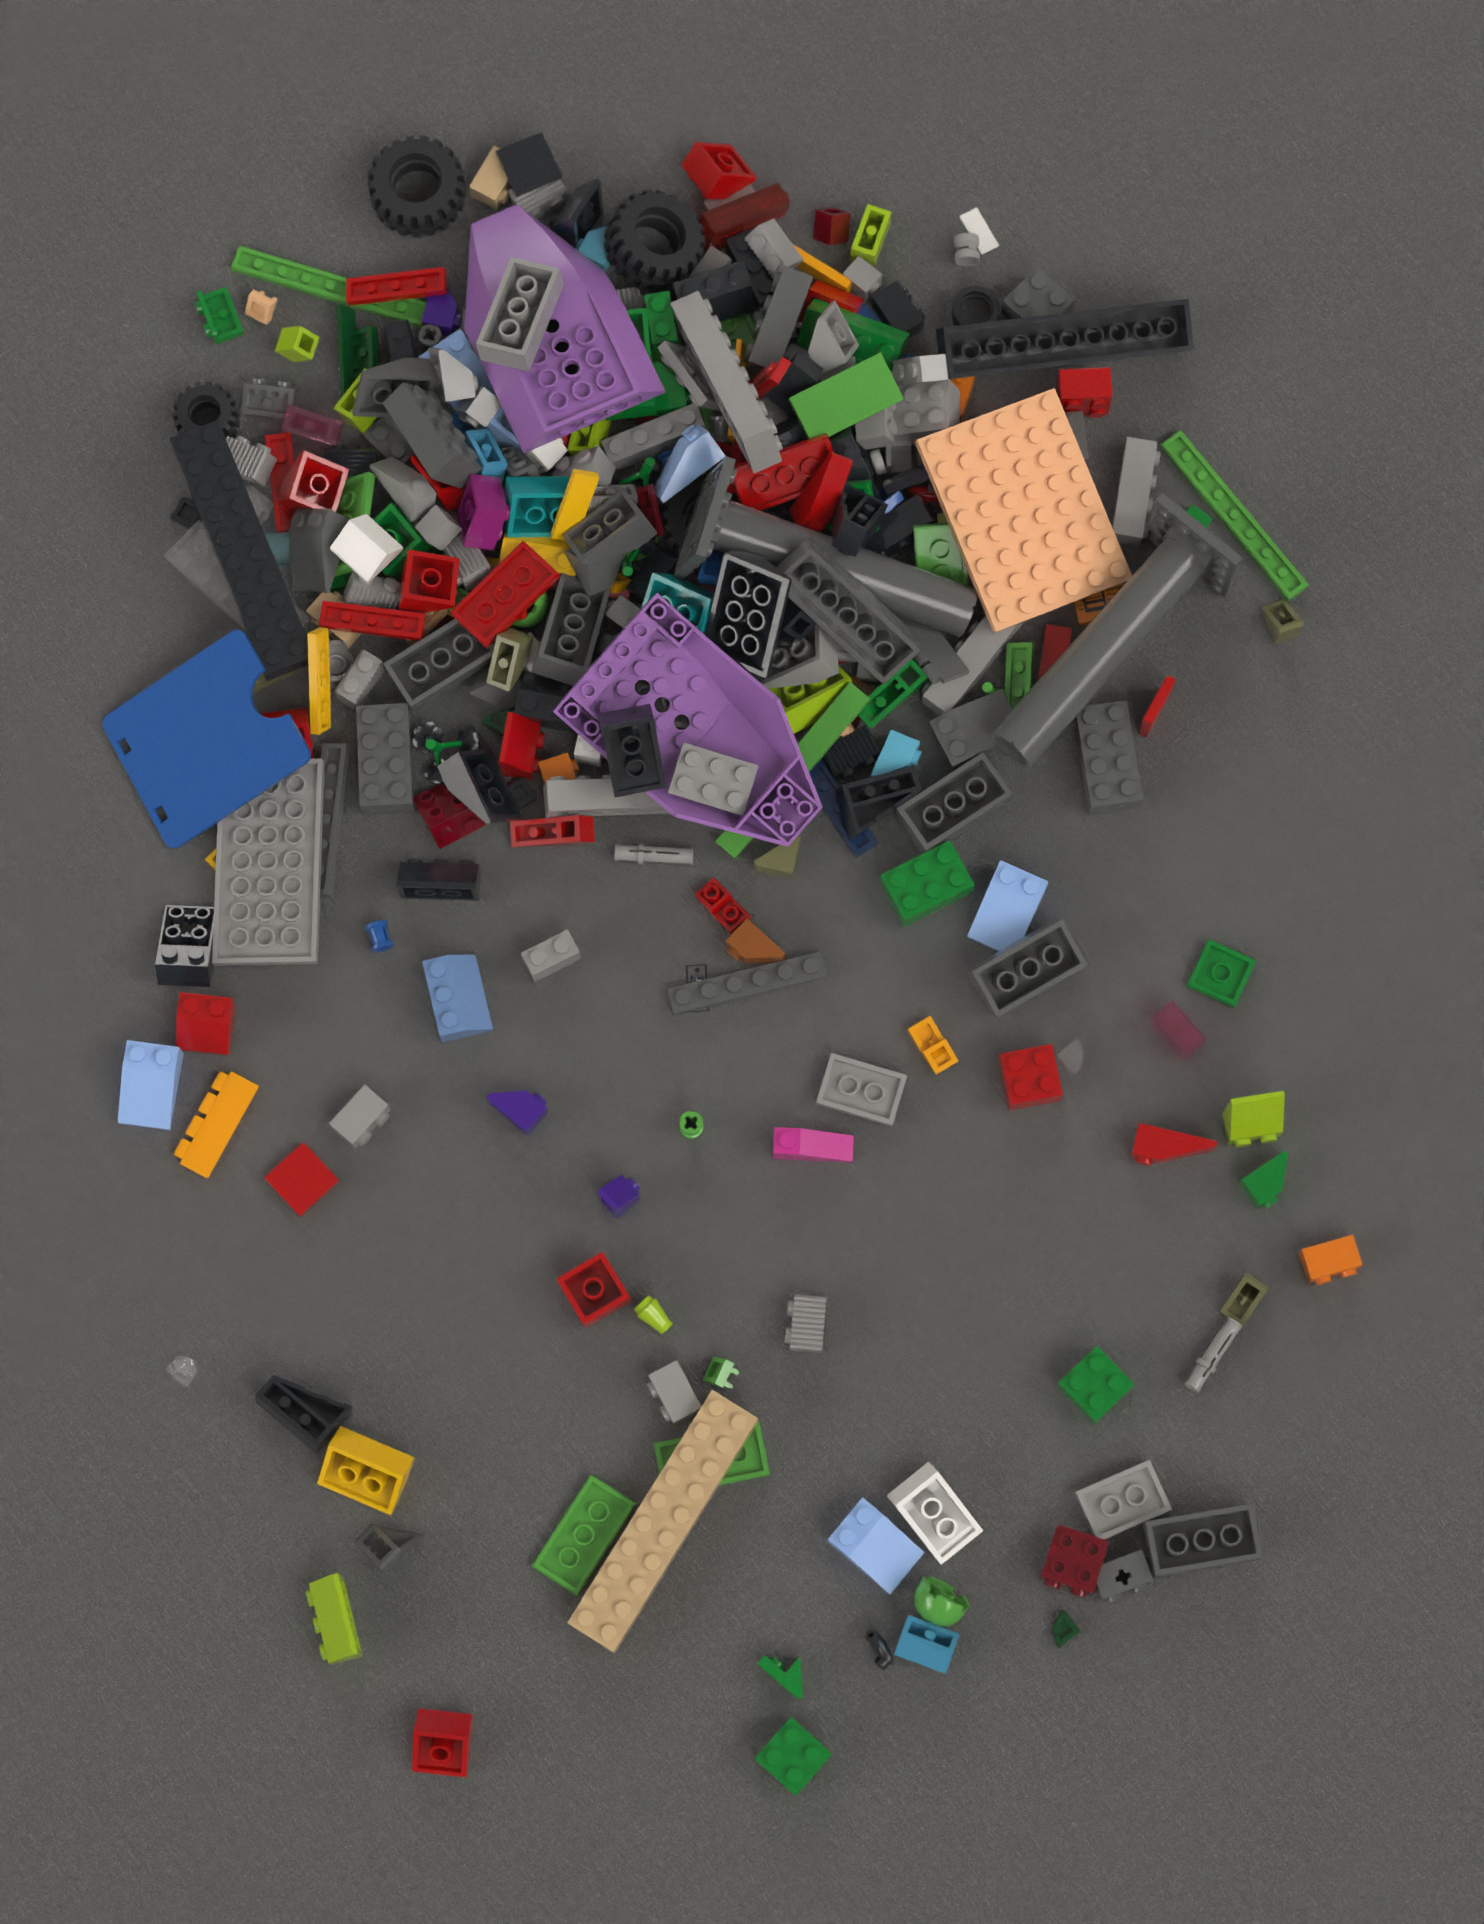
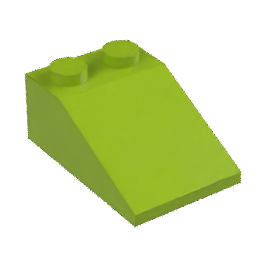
M1284 1091L1231 1099L1222 1113L1227 1145L1235 1144V1147H1245L1251 1145V1141L1261 1140V1143L1277 1141V1137H1280L1283 1133Z

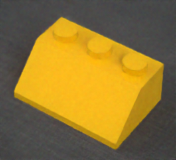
M506 533L504 534L499 563L524 541L553 567L560 576L561 573L577 578L573 567L565 555V552L571 549L566 541L552 539V537H507Z
M340 1426L328 1446L317 1484L388 1515H392L409 1477L415 1457Z

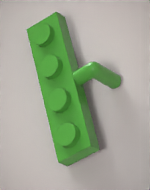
M1032 642L1007 643L1005 689H1002L1012 710L1033 687L1034 644ZM986 682L982 686L983 691L987 695L1001 690L995 689L990 682Z

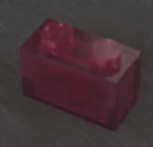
M288 405L282 430L329 445H336L339 443L345 421L301 407Z
M1173 1000L1151 1018L1150 1024L1183 1062L1199 1051L1207 1041L1204 1035Z

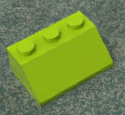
M839 665L838 674L818 683L769 689L780 699L793 734L816 723L850 682L852 683L851 678Z
M335 1573L309 1583L310 1590L306 1591L309 1606L315 1607L317 1617L313 1618V1624L316 1633H321L323 1644H319L322 1659L328 1660V1664L333 1665L363 1657L343 1576Z

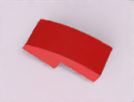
M714 877L694 894L706 910L731 935L746 919H751L750 914L732 898L731 894Z

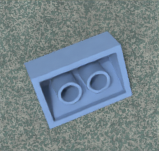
M445 955L422 961L442 1043L493 1031L476 955Z

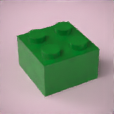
M390 503L374 519L381 528L404 547V550L382 570L386 576L399 579L403 573V564L408 550L427 552L433 545L427 544L398 505Z
M1096 1346L1058 1382L1056 1387L1095 1425L1135 1384Z
M790 1717L754 1760L796 1797L830 1758L832 1753Z

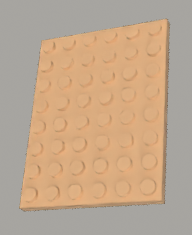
M1055 388L915 441L993 633L1125 583L1132 577Z

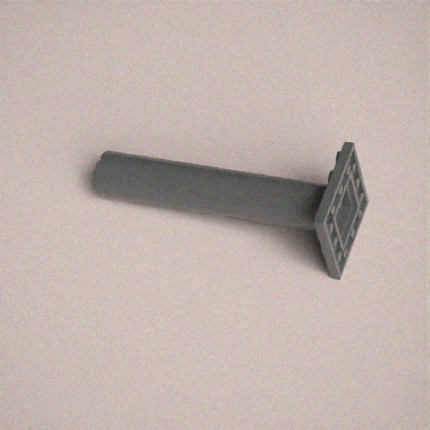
M726 456L702 481L675 568L674 577L683 580L689 573L692 574L701 562L704 563L706 556L710 557L712 550L725 553L744 549L763 557L777 567L810 536L895 615L956 637L962 636L974 611L972 607L975 606L977 600L975 588L864 548L856 557L844 555L838 548L832 546L831 536L731 501L732 493L726 492L728 485L733 483L737 469L733 468L736 461L733 458Z
M1161 493L1155 500L1148 524V539L1158 548L991 733V739L1006 756H1011V760L1017 765L1029 769L1198 579L1200 581L1204 580L1207 583V587L1214 594H1221L1224 598L1232 590L1243 558L1164 493Z

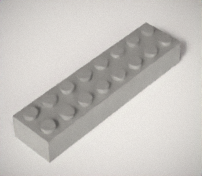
M696 291L671 302L670 305L681 336L752 472L755 474L781 462L782 459L779 451L783 447L778 436H774L777 433L776 426L772 418L768 419V417H765L768 415L763 401L756 400L759 398L753 383H747L749 377L744 366H738L740 360L735 349L731 350L728 348L731 346L726 332L722 333L719 331L722 329L718 317L716 315L711 316L713 310L707 298L703 300L699 291Z

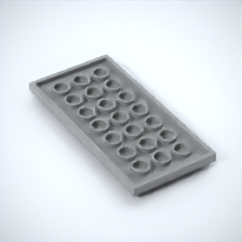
M310 759L306 765L217 823L212 964L214 966L318 964L325 763L323 759Z

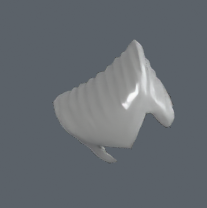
M329 640L330 689L337 688L355 661L352 654L347 650V643L343 640Z

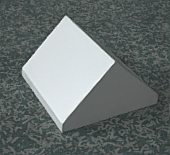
M365 514L350 519L330 547V550L365 582L369 583L404 550V547Z

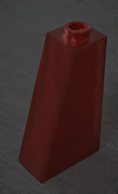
M776 183L703 212L698 223H702L705 231L703 233L705 246L702 258L711 246L720 251L726 248V239L748 229L751 233L762 223L784 217L791 204L788 193L782 189L779 183Z

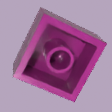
M470 474L457 511L458 522L462 528L461 535L464 547L494 550L497 540L501 539L504 520L507 521L509 518L510 508L509 505H506L505 489L502 488L499 477Z

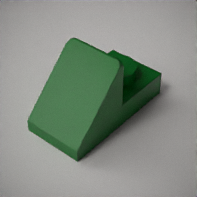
M764 1655L759 1661L758 1666L800 1701L803 1697L800 1657L785 1673L782 1671L785 1666L772 1655L768 1659Z

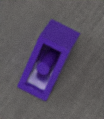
M447 290L446 295L429 296L422 318V325L431 324L437 326L441 331V335L450 336L456 329H460L462 314H459L457 303Z
M527 1090L489 1093L486 1096L487 1102L527 1136L548 1113L545 1106L546 1100L536 1092L533 1095Z
M620 1175L597 1191L598 1199L618 1219L640 1199L638 1192L640 1187L632 1178L629 1177L626 1180Z

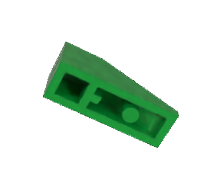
M911 659L885 684L882 683L868 696L871 700L858 714V717L871 730L928 681V677Z

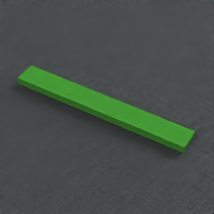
M239 245L231 265L233 272L349 306L346 302V277ZM413 298L349 307L395 321L409 320V325L422 328V318L427 302Z
M1181 430L1160 445L1161 450L1287 602L1308 588L1309 584Z
M851 682L798 743L809 772L871 700ZM725 830L715 842L737 859L754 838Z

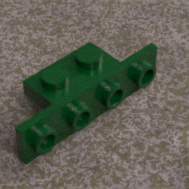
M339 304L336 306L340 377L339 394L340 398H342L364 369L367 370L379 366L377 328L370 325L356 330V311L343 304Z

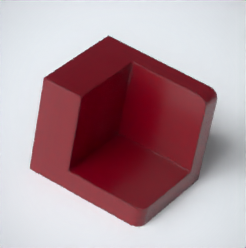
M836 207L815 209L813 239L827 245L847 243L851 213Z

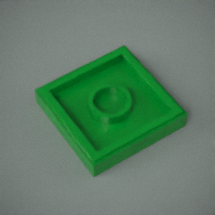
M1208 939L1186 987L1234 1009L1256 960Z

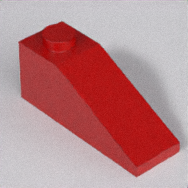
M833 452L829 453L789 509L795 524L820 533L833 516L852 467V459Z
M573 815L510 821L511 847L595 843L594 817Z
M1139 1123L1130 1158L1136 1159L1135 1163L1139 1165L1151 1166L1152 1163L1159 1164L1214 1151L1218 1141Z

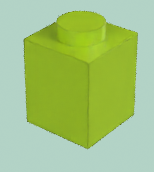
M302 326L282 328L275 352L292 362L310 361L313 359L320 337Z

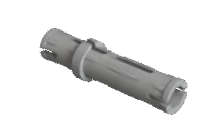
M639 843V846L615 844L614 861H638V864H643V862H661L693 865L694 848L644 846V843Z
M1227 1317L1202 1358L1196 1360L1195 1363L1197 1365L1184 1382L1185 1386L1196 1393L1200 1392L1209 1375L1215 1373V1366L1228 1349L1238 1331L1242 1328L1240 1323Z

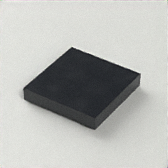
M542 132L496 150V156L516 197L562 178V173Z

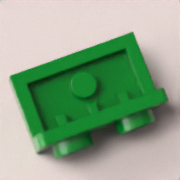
M227 287L204 295L201 290L196 291L199 300L194 302L199 316L204 314L207 322L202 324L208 338L213 336L214 342L217 345L244 335Z

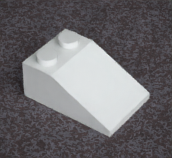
M929 1462L886 1495L941 1565L983 1531L939 1472Z

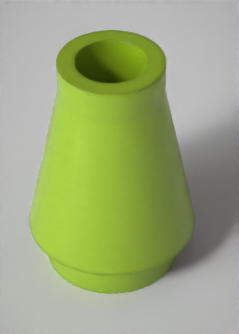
M650 1295L646 1296L634 1308V1311L638 1314L637 1317L656 1329L661 1335L673 1324L657 1299H653Z

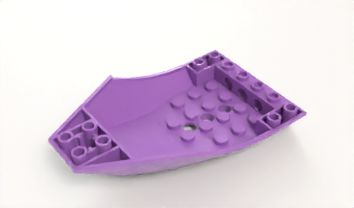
M518 204L471 224L464 331L486 372L523 454L665 393L646 349L620 297L603 269ZM511 257L559 268L564 284L550 320H556L559 323V329L554 333L545 331L529 372L483 361L480 359L476 346ZM566 342L569 348L566 352L560 353L554 349L556 344ZM570 364H576L580 369L578 373L569 375L565 372V368Z
M658 593L631 619L553 711L606 758L598 714L650 704L655 721L666 788L646 791L645 793L674 817L788 847L823 807L780 699L716 646ZM639 680H645L649 684V691L645 695H639L635 691V684ZM659 697L666 698L669 703L668 709L663 713L658 712L654 707V703ZM680 714L687 716L689 719V725L684 730H679L674 725L675 717ZM682 742L759 765L743 816L667 793Z

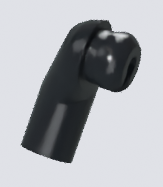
M869 1630L865 1635V1639L880 1654L875 1658L874 1662L882 1670H885L889 1664L892 1665L893 1655L884 1638L876 1630Z

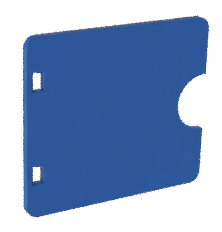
M231 631L106 715L103 719L102 726L162 839L170 848L177 849L182 847L310 761L311 751L290 714L279 718H266L256 710L252 699L253 688L257 679L266 669L248 636L243 631ZM125 739L131 748V751L125 754L119 743ZM161 807H163L168 817L163 823L156 812Z

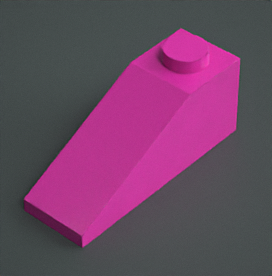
M774 1127L773 1159L853 1163L854 1136L802 1128Z

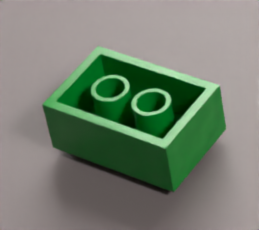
M950 840L881 874L879 882L903 927L972 894L975 887Z

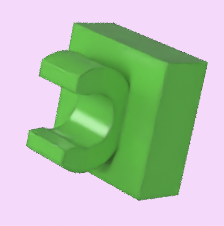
M713 1356L702 1381L721 1388H732L733 1385L727 1382L729 1374L738 1376L739 1372L732 1368L734 1363Z

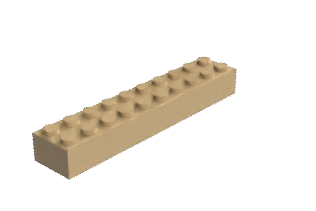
M713 1390L710 1392L567 1622L569 1625L616 1653L759 1421L757 1417Z

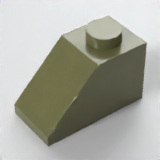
M512 628L498 634L486 683L508 692L511 691L528 662L534 637Z

